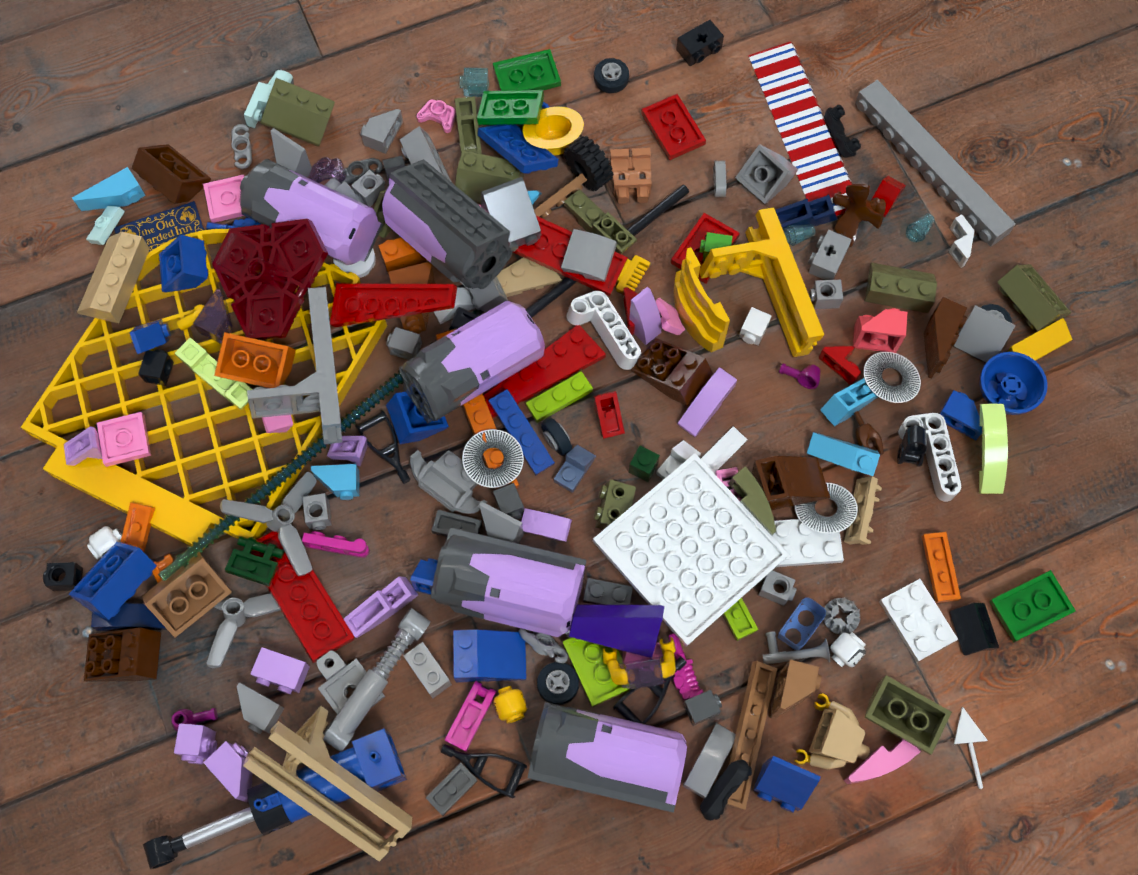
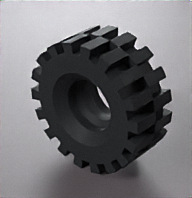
M581 136L565 148L564 157L567 160V165L571 167V172L576 175L575 178L583 174L587 180L582 185H586L588 190L591 189L594 192L613 178L614 174L611 171L613 168L609 165V159L604 156V151L599 149L600 146L598 144L595 145L592 139L589 140L587 136Z

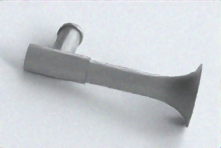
M776 632L765 633L770 654L762 655L764 664H775L810 657H822L830 663V653L826 638L821 645L814 648L778 652Z

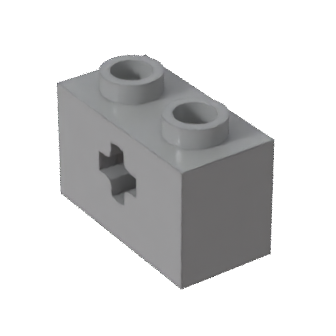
M828 229L825 237L821 235L816 245L819 248L817 254L813 252L808 261V264L811 265L808 273L823 280H833L852 239Z
M423 642L403 655L432 699L452 685Z

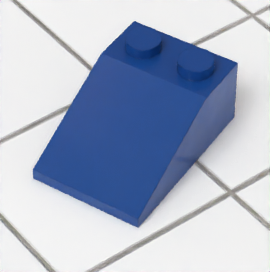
M453 630L454 679L456 683L526 680V642L521 638L519 632Z
M772 756L763 763L753 791L758 793V798L770 803L771 800L781 803L780 807L794 813V810L799 811L804 807L821 776Z

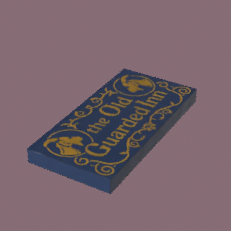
M195 201L114 228L116 234L125 232L142 236L150 248L149 252L177 238L179 235L205 230Z

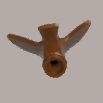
M866 184L846 186L847 196L837 192L833 197L835 205L846 208L845 213L839 218L835 230L838 234L852 239L849 247H852L855 242L858 226L862 220L870 222L877 229L880 228L883 221V214L886 209L885 200L878 197L873 200H867L870 186Z

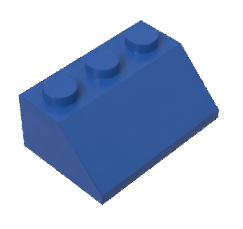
M116 542L68 595L97 616L109 620L120 611V607L125 601L136 593V589L140 584L152 575V571L157 565L139 547Z

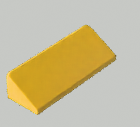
M1062 318L1014 344L1007 352L1022 353L1036 361L1072 341V337L1066 321Z

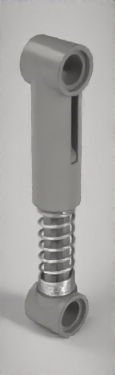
M409 609L398 625L399 631L395 635L396 639L391 641L392 645L387 646L388 650L384 652L383 657H380V662L376 663L377 666H374L372 670L368 669L336 718L332 720L323 734L325 736L323 740L339 752L344 750L353 737L355 730L388 684L387 679L390 676V671H394L392 668L394 665H397L398 659L401 660L400 656L405 654L404 651L408 649L407 646L411 645L413 640H418L423 635L431 622L414 609Z

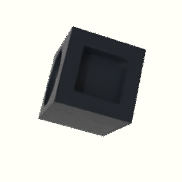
M155 349V351L147 350L138 374L146 383L166 386L174 362L166 351Z
M75 562L47 563L46 571L43 573V582L52 591H71L82 580L83 567ZM65 573L64 579L58 581L59 576Z

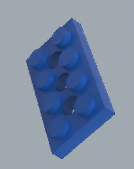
M515 124L478 128V136L522 173L529 174L533 171L548 170L558 166L559 159L547 149L533 146L524 138L523 130Z

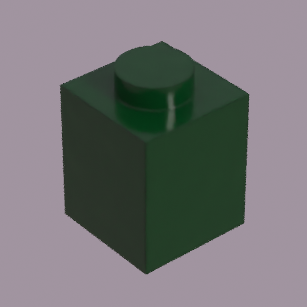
M639 446L630 462L629 473L649 482L659 463L660 455Z

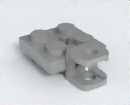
M329 651L317 660V667L327 680L318 689L338 715L349 699L346 697L348 694L347 688H356L366 674V670L357 658L346 665L336 652ZM333 661L334 665L328 668V664ZM383 693L380 694L372 707L385 698Z

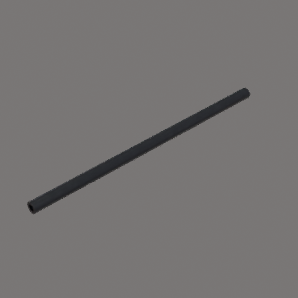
M681 185L627 228V230L633 236L637 235L687 195L689 189L685 185ZM568 277L564 278L525 310L533 318L577 281Z

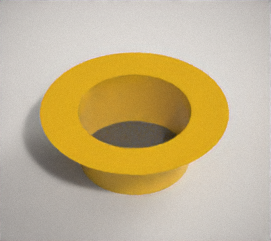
M549 107L541 110L538 124H524L523 135L531 145L545 148L554 156L564 154L565 148L579 137L583 130L584 122L581 115L573 109Z

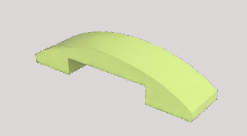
M189 338L175 352V355L192 371L236 407L242 409L248 403L247 390L253 389L244 382L214 376L217 361L193 339Z
M980 404L982 471H979V493L1003 494L1008 459L1007 422L1004 404Z

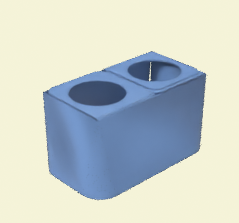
M804 598L782 627L777 638L795 651L800 650L826 616V610L811 598ZM808 610L814 615L812 625L803 626L799 623L798 615L801 611ZM794 628L801 633V641L798 644H794L785 637L788 629Z

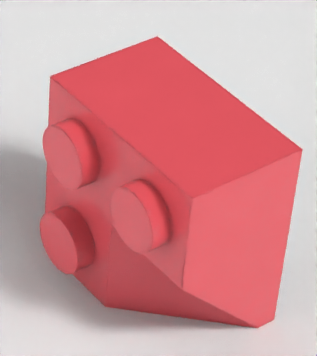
M892 308L883 310L875 317L871 315L858 316L854 325L853 346L857 349L896 353L906 337L908 312Z

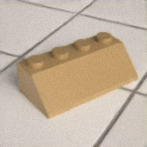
M120 232L108 238L78 308V314L120 323L150 250L142 236Z

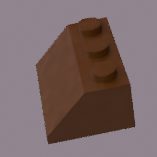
M169 144L139 147L131 168L139 174L140 178L150 183L155 190L161 192L174 204L190 201L204 188L203 184L209 183L211 180L208 175Z

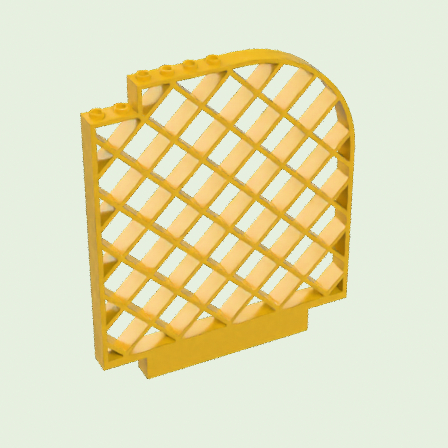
M211 229L186 234L185 236L204 240L208 277L197 288L211 285L216 303L205 306L208 315L202 321L220 316L225 333L246 337L243 330L231 333L226 314L234 312L231 306L234 300L231 298L222 300L218 286L220 280L212 265L208 244L223 243L229 229ZM175 239L160 245L148 253L134 286V292L131 293L125 308L126 310L138 307L143 325L150 323L146 308L147 303L175 296L179 314L162 318L163 324L167 323L170 331L179 328L177 325L178 320L194 312V309L186 311L182 293L197 288L162 292V285L160 284L142 290L140 281L150 271L160 265L159 253ZM323 263L317 277H315L314 283L311 284V288L329 283L334 297L335 280L343 284H361L356 274L352 272L346 273L335 264ZM333 303L328 304L329 318H331ZM301 304V308L296 318H294L290 330L303 326L308 346L296 349L293 364L312 359L316 370L314 344L308 324H311L310 310L304 311ZM94 318L20 428L28 435L56 448L43 467V470L50 476L125 514H128L130 502L155 507L150 522L151 527L203 552L210 540L198 547L199 544L216 531L226 519L197 505L227 496V500L236 501L235 493L263 484L267 486L319 442L323 435L321 415L296 423L295 416L292 414L293 426L287 432L263 433L259 435L256 420L251 416L249 402L242 409L233 405L212 411L207 390L213 388L196 373V380L168 389L166 386L157 385L158 392L129 400L125 380L139 376L138 373L143 360L121 366L117 347L133 342L130 332L135 327L113 333L110 321ZM386 320L372 321L370 323H373L374 326L352 333L349 332L348 326H343L345 335L332 338L333 352L349 347L353 359L347 371L335 374L339 406L387 327ZM191 327L183 330L186 341L189 338L194 340ZM223 336L197 344L205 349L208 354L220 351ZM266 339L267 342L274 343L273 339ZM363 343L356 354L354 346ZM108 350L112 369L84 377L81 365L87 356ZM177 350L167 352L174 362L173 365L183 362L175 355ZM116 383L120 403L92 411L87 391ZM200 393L205 414L175 423L170 402ZM78 394L82 415L54 423L51 410L56 402ZM162 405L167 426L147 432L149 445L171 439L176 461L146 470L144 458L134 460L137 470L136 475L117 465L106 467L103 464V459L87 457L75 466L66 465L64 444L68 441L59 437L60 435L83 428L87 429L90 426L95 427L98 422ZM247 415L252 437L222 446L216 424ZM209 427L214 449L184 458L179 436ZM309 433L305 442L302 444L300 435ZM294 437L298 453L293 462L269 470L263 447ZM256 449L262 472L231 482L225 458ZM307 460L282 480L276 490L273 487L268 491L270 500L266 505L267 508L273 511L282 504L283 499L290 491ZM218 461L223 484L193 494L187 470ZM179 473L185 497L181 498L151 482ZM237 517L220 531L236 539H239L240 536L259 539L263 536L268 526L266 523ZM254 526L251 532L246 530V528Z

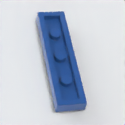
M508 389L488 401L506 431L519 442L524 459L535 476L554 465L555 462Z

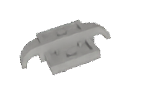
M419 450L410 456L411 469L421 489L452 512L458 511L471 514L480 510L479 505L481 501H477L472 497V490L478 484L467 475L462 459L450 450L436 462L431 460L429 463H426Z

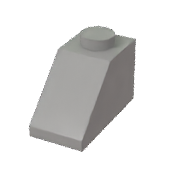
M395 109L370 118L367 124L363 125L360 133L364 146L386 154L403 123L401 110Z
M238 683L237 691L243 718L250 723L248 728L258 734H261L262 731L270 734V729L276 724L285 708L247 686Z

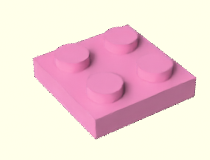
M244 175L203 184L212 223L243 216L239 200L240 184L245 177Z
M142 412L97 423L103 464L106 467L151 456L145 417Z

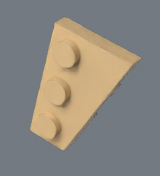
M524 257L503 269L497 275L507 297L521 294L523 291L534 288L536 290L550 284L557 285L562 281L557 272Z

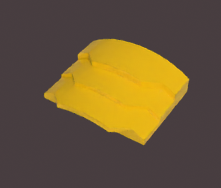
M690 247L687 249L686 259L682 260L681 270L677 271L675 275V307L682 324L692 338L706 350L714 352L724 346L730 319L721 302L713 304L712 300L705 293L698 279L701 265Z

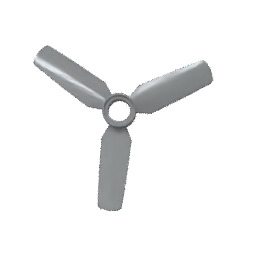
M306 472L285 496L282 505L273 511L261 505L226 499L221 501L220 509L222 513L266 523L270 530L278 532L280 543L298 576H303L312 571V565L299 533L290 523L294 520V513L303 504V497L309 495L317 482L313 474Z
M271 594L252 597L245 602H242L239 598L227 596L214 606V608L223 611L225 620L219 625L207 660V666L210 668L222 666L236 634L237 627L245 623L246 617H258L280 610Z

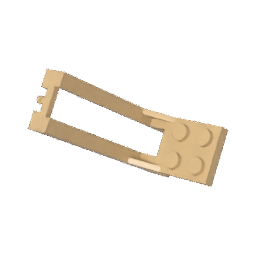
M320 706L296 733L278 721L270 729L271 735L268 739L287 751L283 766L254 747L247 754L243 767L370 856L380 861L389 852V847L396 846V840L399 837L402 839L411 830L413 817L330 758L323 740L325 736L323 731L328 724L326 721L328 710ZM299 763H303L391 825L396 831L387 840L298 778L296 770Z

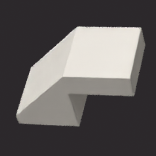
M961 214L954 219L949 228L958 239L952 244L949 253L960 268L965 266L970 257L974 229Z

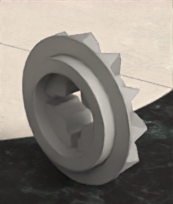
M845 597L834 598L824 608L826 616L823 620L827 628L832 632L840 635L844 632L849 634L858 627L861 620L860 609L856 607L854 601L847 600ZM838 609H840L843 613L850 612V614L845 618L846 622H844L841 618L833 619L836 615H838Z

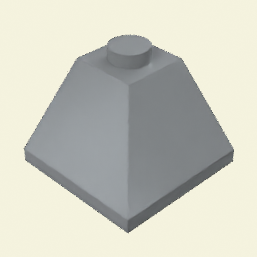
M273 128L271 136L276 163L308 177L313 170L306 150Z
M760 144L735 178L764 204H767L788 185L798 169L785 157Z
M481 501L479 506L487 536L519 544L524 536L522 522Z

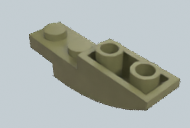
M580 189L564 201V206L578 219V224L587 232L615 240L617 242L616 252L622 254L637 242V239L609 212L605 214Z

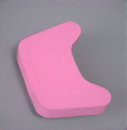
M429 100L416 116L417 121L420 123L427 120L440 123L443 126L444 132L449 133L452 130L456 111L441 100Z
M658 298L656 304L662 316L661 325L663 330L680 335L685 328L678 316V311L661 298Z

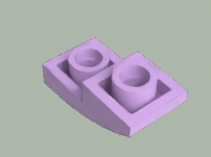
M525 508L521 522L523 532L566 542L572 520Z

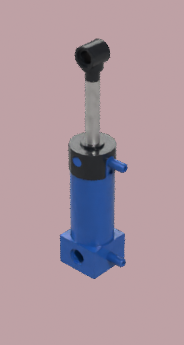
M385 728L352 741V748L330 756L332 760L377 792L407 780L391 734ZM308 766L296 770L298 778L335 804L351 798ZM264 782L247 789L250 807L175 838L165 835L144 843L143 847L150 869H156L173 862L178 857V852L255 821L261 834L265 836L312 814Z

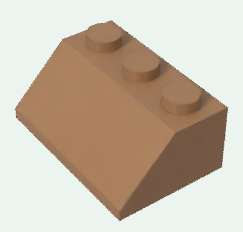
M198 551L141 597L147 608L176 638L232 593V591Z
M789 660L779 672L770 715L771 719H776L810 697L812 693H815L816 689H819L822 675L818 674L819 667Z

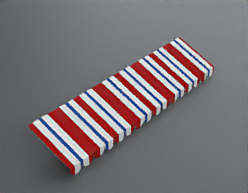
M790 41L748 55L790 160L798 169L796 174L806 199L810 202L830 195L833 203V197L837 192L847 196L846 186L852 185V182L848 177V172L839 156V151L835 146L834 139L826 125L821 108L813 94V89L809 84L808 77L804 73L805 70L800 63V58L792 42ZM833 203L836 216L845 213V207Z

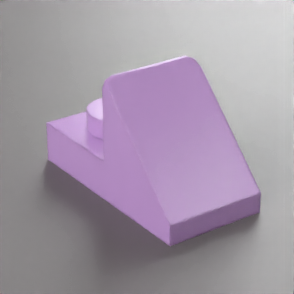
M90 426L64 444L66 465L75 466L87 457L102 459L99 434L95 427Z
M342 436L341 443L331 444L327 456L333 460H349L357 466H361L367 450V438L365 436Z

